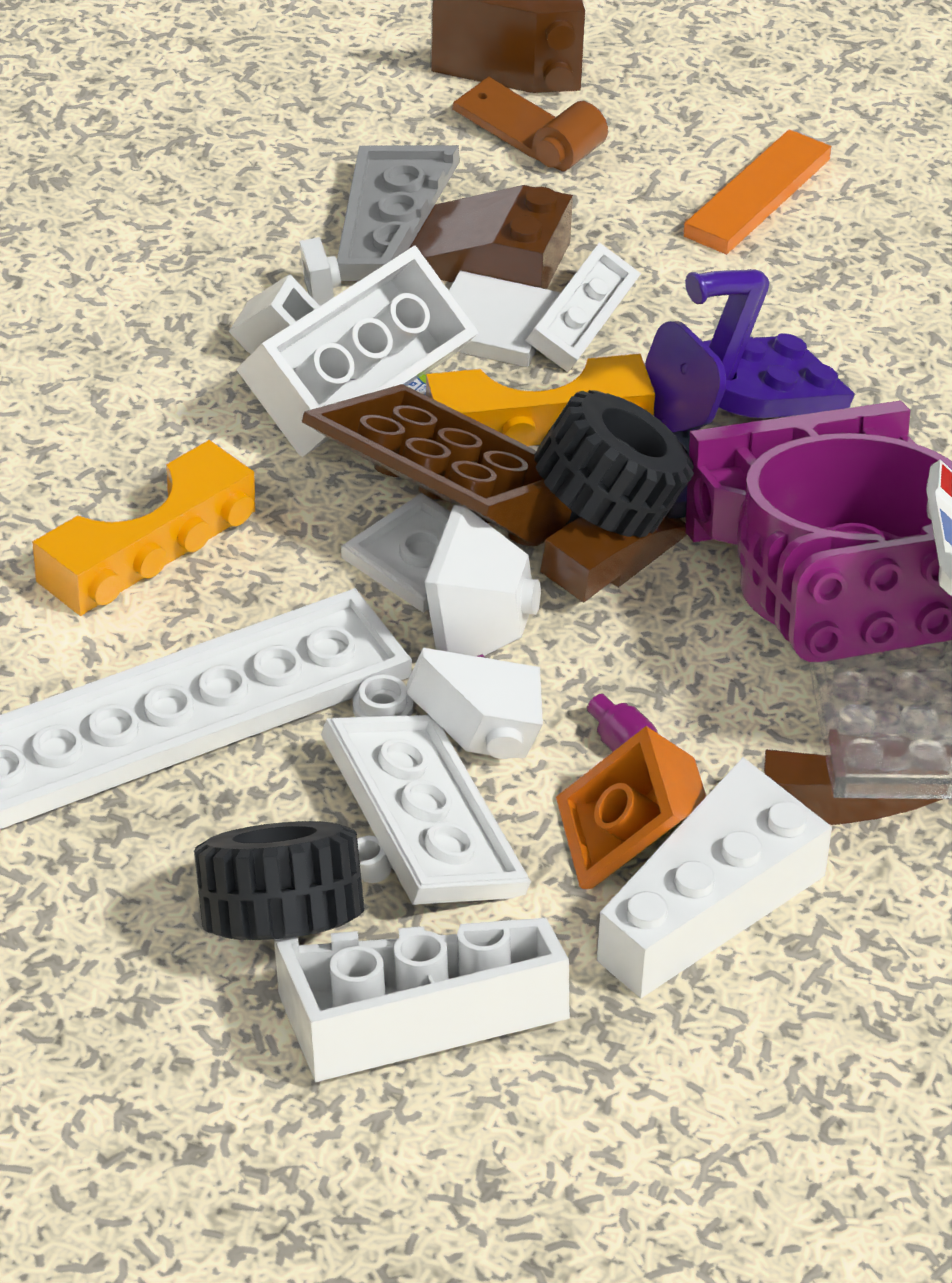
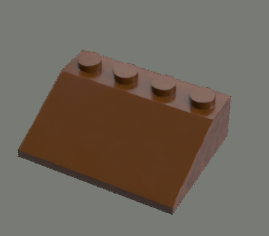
M404 384L304 411L302 423L356 455L374 463V468L378 472L391 477H401L417 485L418 491L429 498L446 500L454 505L467 507L486 523H491L507 531L508 537L518 544L538 546L544 543L545 539L565 527L566 523L570 520L572 510L549 490L544 483L545 480L538 474L536 469L537 463L534 460L536 450Z

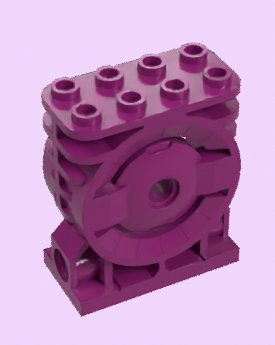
M901 400L690 431L689 457L694 465L692 469L694 474L687 484L686 534L693 543L714 539L738 545V557L741 563L740 584L745 600L757 614L776 625V628L790 642L798 656L808 662H825L952 640V596L939 585L940 566L932 520L928 518L927 514L928 496L926 490L930 466L941 460L952 470V461L934 450L916 444L909 437L911 410Z

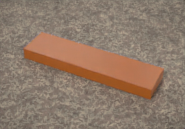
M788 129L685 222L683 237L727 255L830 160L832 146Z

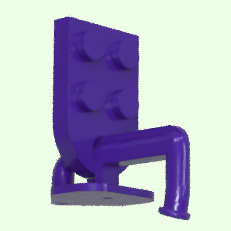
M747 269L710 271L700 274L690 272L687 274L685 279L686 291L689 298L695 304H703L709 297L729 296L712 340L702 341L680 321L663 323L655 334L646 358L645 367L655 392L654 416L672 432L701 429L714 420L718 408L752 418L787 417L850 408L855 393L838 378V373L833 368L823 364L807 349V344L802 339L787 333H780L772 337H750L769 289V279L762 271Z

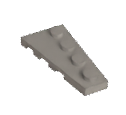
M459 145L359 146L337 257L341 281H360L409 249L460 163Z

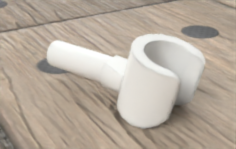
M368 835L358 838L361 879L368 883H377L385 880L390 875L392 866L376 836Z

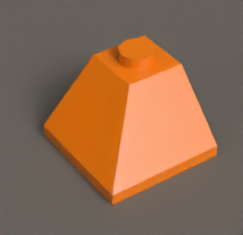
M648 726L641 729L556 796L577 879L582 889H593L685 820L706 797L695 758Z

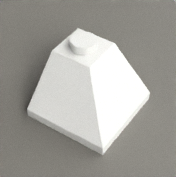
M453 505L425 580L436 650L471 656L481 654L485 656L522 638L529 614L536 615L539 609L541 597L540 582L538 579H532L529 555L467 507Z

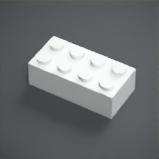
M415 245L263 342L236 370L296 452L304 457L329 440L326 436L302 423L304 411L400 384L407 386L423 374L426 375L450 359L479 334V331Z

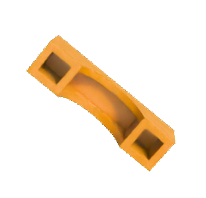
M641 353L587 358L582 373L576 379L564 386L545 391H524L506 387L492 380L481 369L426 374V396L526 446L541 444L571 396H574L579 391L588 392L589 390H595L605 394L609 393L630 401L654 415L655 392Z
M211 440L202 443L166 464L168 498L153 512L136 519L119 522L97 521L77 515L32 541L36 582L79 616H82L98 605L111 603L120 592L138 581L156 576L165 565L185 553L196 552L209 539L227 528L243 524L255 512L254 471Z

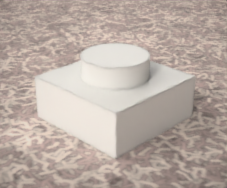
M317 237L301 240L299 243L304 281L308 293L321 306L334 297L333 288L341 287V277L336 257L326 256L321 239Z

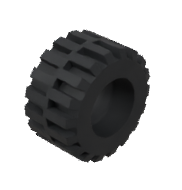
M589 390L588 392L579 391L574 396H571L537 448L534 456L538 474L545 480L544 483L562 503L594 525L628 537L632 535L645 537L649 533L653 534L694 474L692 471L694 465L692 459L688 456V451L674 433L659 419L630 401L595 390Z
M323 821L263 824L220 833L195 847L194 857L203 930L208 933L237 940L291 938L340 927L364 912L357 832L349 827Z

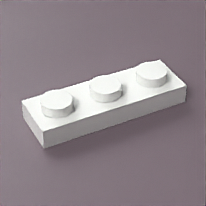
M599 242L525 341L562 369L569 372L641 273Z

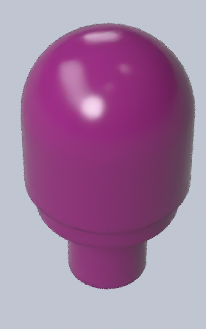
M603 693L593 697L587 705V712L599 722L597 733L601 737L602 743L612 752L645 726L658 733L654 724L635 706H629L627 703L615 705Z

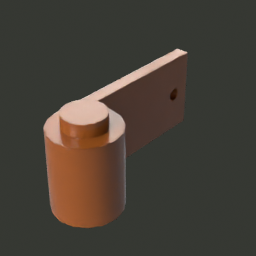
M490 77L484 79L453 102L452 110L529 157L540 161L545 166L556 168L562 172L570 169L604 143L608 136L606 119L593 104L586 101H577L555 117Z

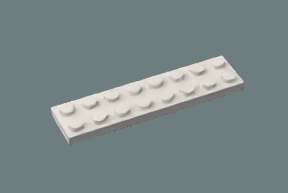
M354 588L0 715V829L350 700L359 690L361 683L371 676L386 674L395 676L400 680L409 678L412 673V659L357 589Z

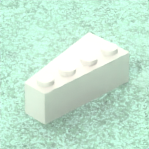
M742 757L600 911L597 961L640 999L823 878L826 873L832 827Z
M547 918L460 924L457 934L438 935L431 931H425L424 926L398 928L399 938L359 941L358 931L331 933V943L299 945L298 937L274 939L278 993L315 1082L570 1019L569 959Z

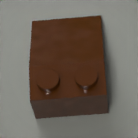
M431 0V72L482 82L487 77H490L507 88L530 93L581 91L585 26L583 1Z
M520 185L435 204L409 249L416 245L440 280L454 282L458 273L465 271L547 289L570 244L573 195L556 192L547 187Z

